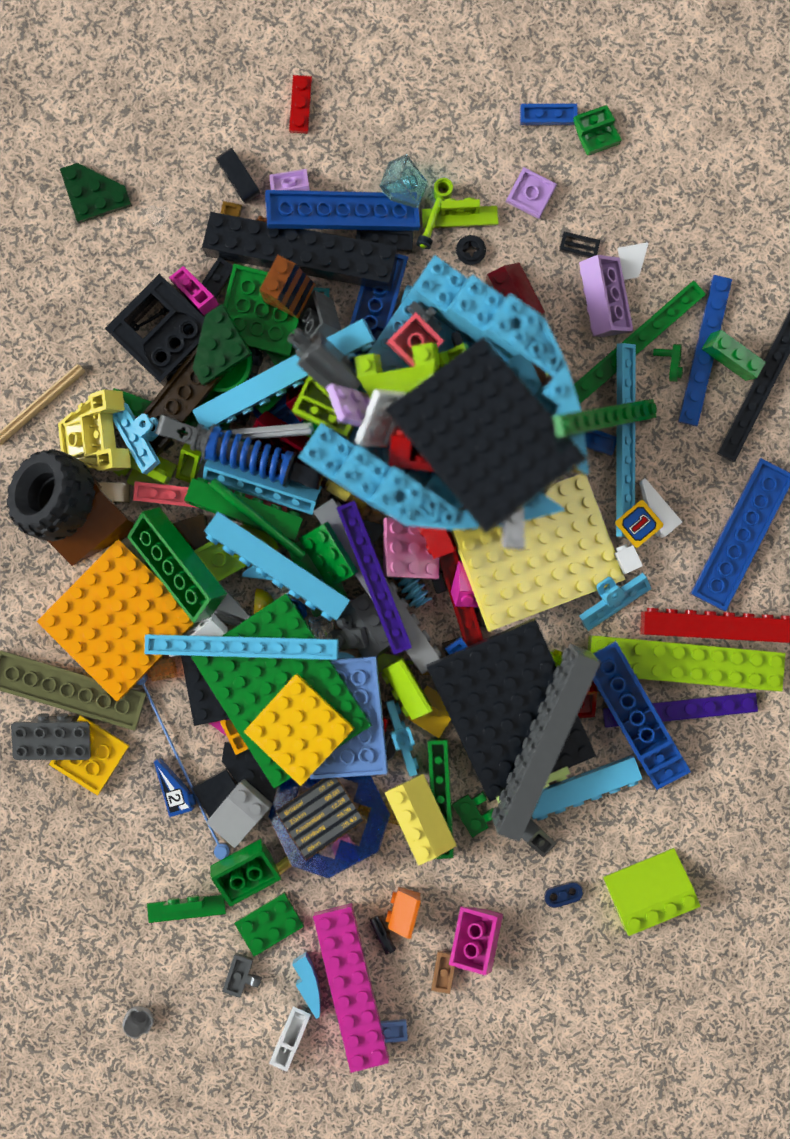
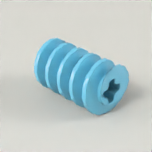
M394 578V580L401 579L397 585L398 587L404 586L401 593H408L405 600L412 599L409 607L415 606L417 608L433 599L432 597H425L429 591L421 590L425 584H418L420 579Z

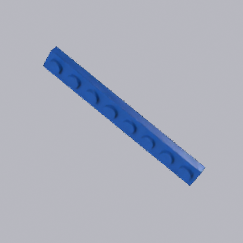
M717 275L712 276L678 419L679 423L698 426L714 360L712 356L702 350V347L711 333L721 330L732 279Z

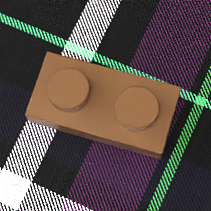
M437 950L431 991L450 994L455 969L454 966L449 965L451 952Z

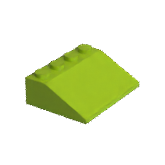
M674 848L603 877L624 931L628 936L701 907L694 888Z

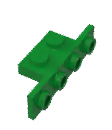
M222 894L203 897L191 895L186 899L173 897L169 898L168 901L147 903L149 923L223 915L226 914L225 899Z

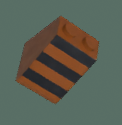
M277 255L260 288V293L264 302L298 319L316 284L295 263Z

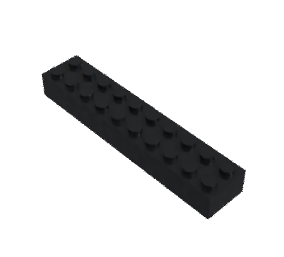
M210 212L202 249L207 257L217 259L221 257L228 261L271 268L277 255H280L295 263L307 276L391 291L398 260L397 246L306 229L267 228V222Z

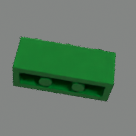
M723 330L711 333L702 347L703 351L745 381L757 378L766 363Z

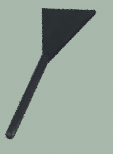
M332 494L330 495V498L333 499L335 502L339 501L341 505H344L335 496H333ZM362 520L373 545L383 533V525Z

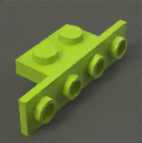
M472 197L465 198L464 200L449 198L441 201V209L434 228L498 225L497 206H480V199ZM422 209L423 229L427 226L432 209Z

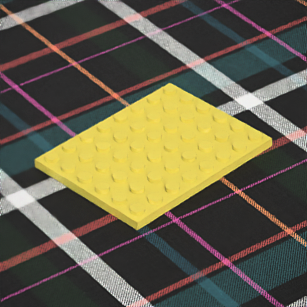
M579 474L559 481L548 489L545 495L565 510L524 521L525 548L523 550L502 549V526L496 527L487 535L480 528L450 530L488 632L597 591V584L607 577H611L615 583L626 580L614 555V547L586 475Z

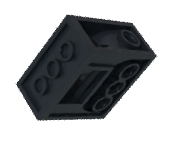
M158 274L105 329L162 386H165L198 346L205 318L167 280ZM159 302L169 313L142 338L132 328Z

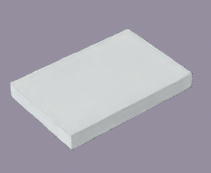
M375 389L354 444L360 447L387 448L391 434L397 424L388 415L386 409L407 393L404 391Z

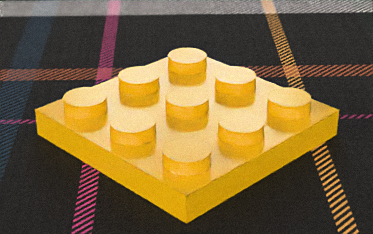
M80 715L76 722H88L90 724L91 757L88 760H51L49 765L98 796L130 745L83 715Z

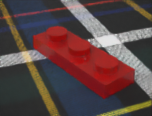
M293 75L290 133L308 134L312 76Z

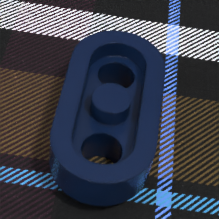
M566 882L548 888L544 893V900L552 908L561 907L579 901L582 898L583 890L577 882ZM570 888H575L574 894H569ZM553 893L557 894V898L555 900L550 899V896Z

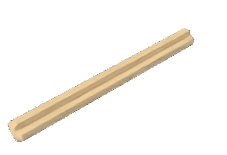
M77 364L6 425L0 431V445L5 443L85 373L81 365Z

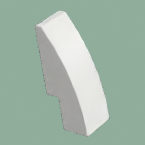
M296 1007L292 1008L270 1059V1065L286 1072L288 1071L310 1018V1013Z

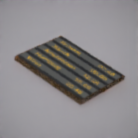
M338 778L322 779L275 811L305 861L365 822L353 803L351 795L346 792Z

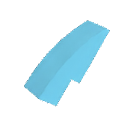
M305 952L295 958L292 965L300 977L297 980L296 987L317 1019L321 1013L320 986L314 965L308 953Z

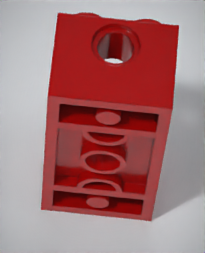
M396 425L391 434L389 466L434 472Z

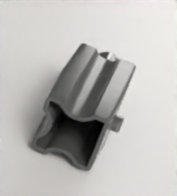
M295 329L294 333L289 335L288 341L297 348L296 354L300 358L297 365L324 389L327 390V387L332 383L350 389L358 388L361 385L357 377L356 367L349 360L348 356L344 355L319 331H316L311 339L305 336L300 329Z

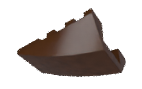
M95 479V486H93V490H95V499L92 502L93 508L86 517V522L83 526L79 527L72 536H67L65 539L58 541L47 540L71 566L108 548L115 541L127 538L136 523L101 490L102 486Z

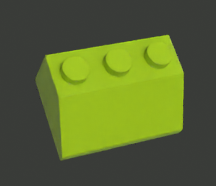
M403 656L383 667L384 673L381 675L386 684L390 683L393 690L391 692L396 701L400 699L403 707L401 709L406 717L410 716L414 720L432 711L431 703Z

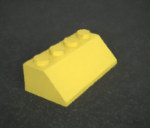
M424 773L385 792L418 866L437 858L457 846Z

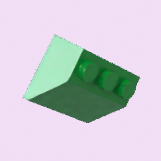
M262 839L210 866L211 880L230 907L281 880L272 855Z

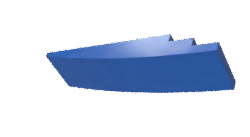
M398 254L391 291L365 286L360 287L350 325L361 319L366 320L375 340L378 339L394 314L408 256ZM362 350L354 353L355 357L366 355L369 350L365 352H362ZM354 358L350 359V361H351V362L354 364V366L356 367V365H355V359H354Z
M615 641L594 652L593 654L601 663L593 681L656 790L690 773L688 765L618 643Z

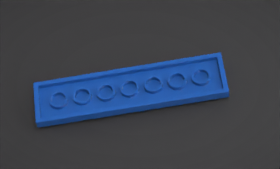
M265 190L267 228L419 231L420 229L417 193Z
M762 458L758 460L690 593L691 595L724 612L727 610L790 487L789 472Z

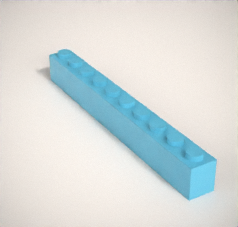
M363 319L327 337L336 348L348 356L349 360L355 357L354 353L360 350L365 352L373 347L372 344L376 342L366 320ZM296 354L193 409L192 411L198 423L209 429L213 424L218 426L224 422L229 424L237 420V415L241 413L246 415L252 412L254 406L258 404L263 406L269 403L271 397L275 395L280 397L286 394V389L292 386L297 388L303 385V380L307 379L309 375L297 365L300 358Z

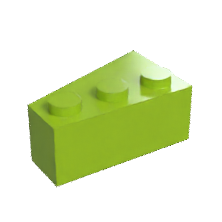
M308 376L293 407V413L318 426L323 423L340 436L349 439L355 426L338 421L328 392L311 376Z

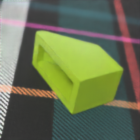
M185 443L180 452L175 477L191 483L192 478L196 479L204 460L201 456L202 452L191 450L190 444Z

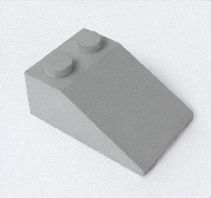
M243 779L206 823L235 848L273 804L249 782Z

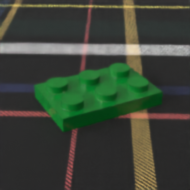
M328 521L299 538L329 587L342 582L358 572Z
M285 892L234 923L254 957L304 927L302 920Z

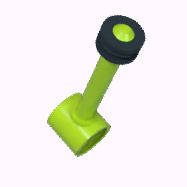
M439 178L434 184L433 196L436 201L424 234L420 235L416 242V245L423 249H430L433 243L430 237L441 209V201L452 197L453 184L448 178ZM445 188L448 191L446 193H441L439 189Z

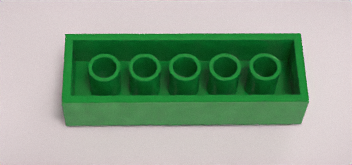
M160 507L142 511L127 538L194 624L211 618L227 595V592Z

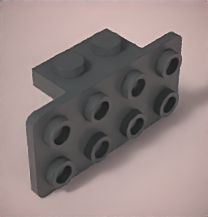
M48 713L38 714L31 722H13L11 724L12 754L15 760H88L91 757L90 724L88 722H75V716H69L67 713L49 716Z

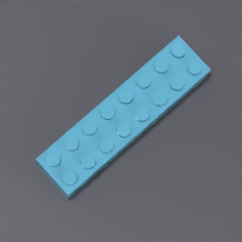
M219 512L216 513L204 531L207 534L206 538L215 545L219 542L224 546L222 549L231 556L237 554L240 557V562L248 567L253 565L257 568L255 571L264 578L267 575L273 579L272 583L282 589L284 586L289 589L288 594L298 600L299 597L306 601L305 605L310 609H319L322 612L321 616L328 621L332 619L337 620L350 601Z

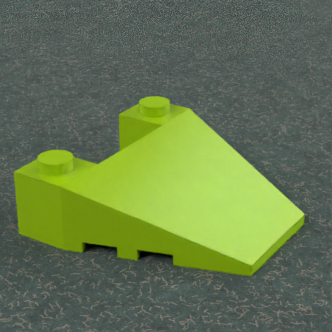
M427 343L412 346L415 367L383 372L380 354L373 353L356 356L354 359L357 377L370 399L375 389L404 391L408 393L440 369L438 345Z

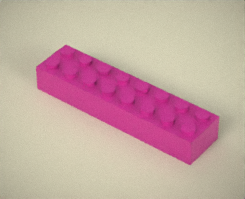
M349 903L314 912L313 919L350 1073L388 1064L389 1053L353 905Z

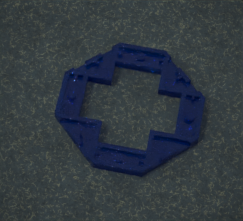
M371 775L339 777L359 784L353 802L369 807L371 810L359 846L340 840L335 859L317 853L309 859H305L276 812L297 797L300 785L291 777L278 786L268 817L291 866L330 879L368 857L379 853L391 814ZM309 777L302 786L310 789L321 782L322 779H310Z

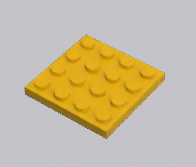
M296 674L246 728L244 733L302 786L351 733L354 727L306 681Z

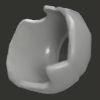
M135 1006L129 1009L123 1019L124 1033L134 1039H138L142 1034H148L154 1023L153 1014L147 1007Z

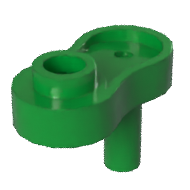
M673 344L672 349L654 348L653 356L671 357L670 382H678V378L682 379L683 367H680L682 344Z

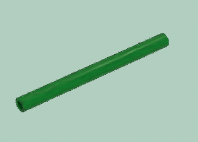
M214 478L211 481L210 487L299 560L303 558L306 554L305 551L219 480Z

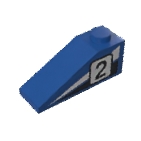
M161 758L154 760L169 817L192 811L195 808L194 805H196L194 794L190 793L189 788Z

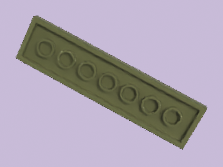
M0 650V691L130 730H137L147 693L131 689L119 702H116L91 676Z

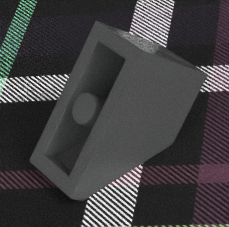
M530 818L522 839L544 858L557 843Z

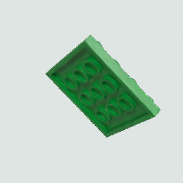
M233 264L223 305L245 343L249 345L248 347L290 357L293 344L289 343L288 337L297 329L300 317L297 319L264 302L260 288L268 272Z

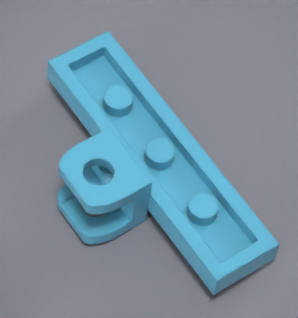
M124 403V411L112 414L113 422L141 472L147 475L161 463L149 441L152 442L158 436L155 431L159 421L154 417L149 419L147 414H141L135 418L128 404Z
M642 573L621 588L616 585L611 577H607L598 583L597 591L602 600L579 615L584 627L590 631L651 590L647 577Z
M394 700L386 701L387 710L394 728L390 735L395 750H401L408 775L410 777L417 775L416 769H419L416 758L412 759L410 753L413 750L412 746L415 745L409 726L406 727L404 721L400 722L398 714H401L398 702L394 703Z

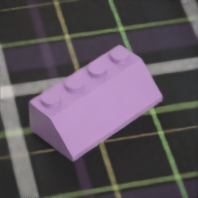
M596 255L579 262L593 336L607 337L633 332L620 258Z

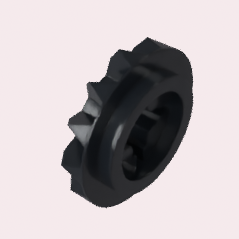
M464 236L457 243V257L465 265L474 266L481 263L484 259L486 245L478 236ZM469 243L471 244L472 249L477 250L473 253L472 258L469 252H465L466 250H468Z

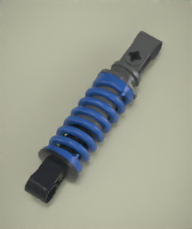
M160 415L155 433L190 444L191 450L202 452L201 456L204 460L207 459L213 462L220 460L224 466L230 463L233 469L240 467L242 472L250 470L251 475L256 476L260 474L262 479L269 477L273 483L280 480V484L285 488L293 480L319 490L324 475L310 466L298 463V452L288 450L279 457L281 454L280 447H276L274 454H271L272 446L268 443L262 451V442L260 440H257L255 444H251L252 438L247 437L243 442L241 441L242 435L240 433H237L235 438H232L231 430H227L224 433L217 424H213L210 429L202 424L193 427L168 416ZM185 430L188 432V435L184 436L181 434V431Z

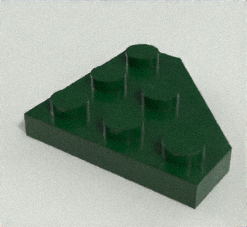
M79 163L60 168L78 224L132 206L124 185Z
M222 304L205 315L192 368L203 386H206L252 355L228 311Z

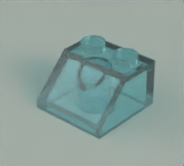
M405 154L388 163L379 187L391 201L418 208L428 182L410 157Z

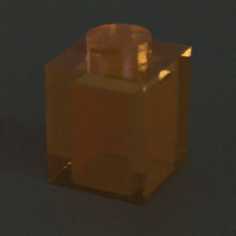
M175 658L157 661L147 672L148 677L152 681L178 677Z

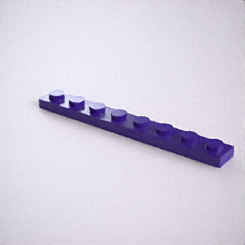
M355 500L336 507L393 654L395 655L412 648Z
M756 692L652 703L662 722L758 712ZM609 707L602 708L604 727L619 726Z

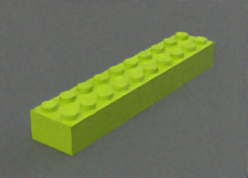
M589 635L588 651L592 653L616 641L638 679L783 692L786 653Z

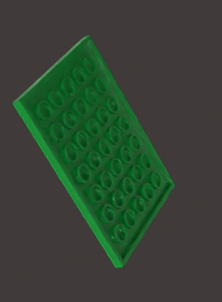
M288 593L223 635L230 637L317 639ZM191 656L273 788L281 785L290 779L291 776L246 735L244 731L296 674L306 681L354 727L339 746L372 726L329 659Z

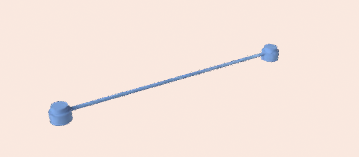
M146 673L138 681L137 685H142L147 693V697L207 822V815L192 789V783L145 686L149 678L148 673ZM208 825L217 844L214 849V855L222 860L230 854V847L226 843H219L214 830Z

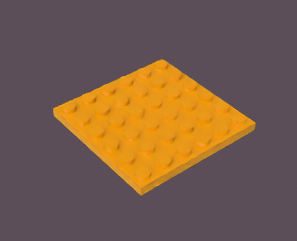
M120 540L115 541L36 621L116 702H119L164 656L145 654L146 634L184 635L194 625L161 580Z

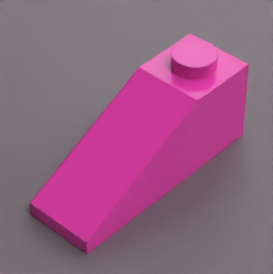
M184 266L169 277L171 282L204 318L207 313L219 306L215 297Z

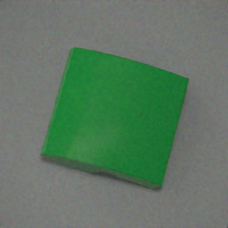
M607 105L579 114L573 118L578 137L587 156L617 146L622 141L613 125L615 118Z

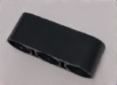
M232 148L216 157L218 164L244 204L261 194Z

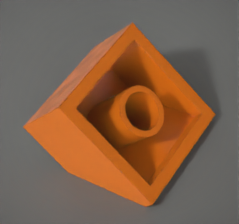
M398 887L397 892L393 891L390 903H393L392 911L388 910L385 922H388V929L407 939H411L421 903V895L419 892Z

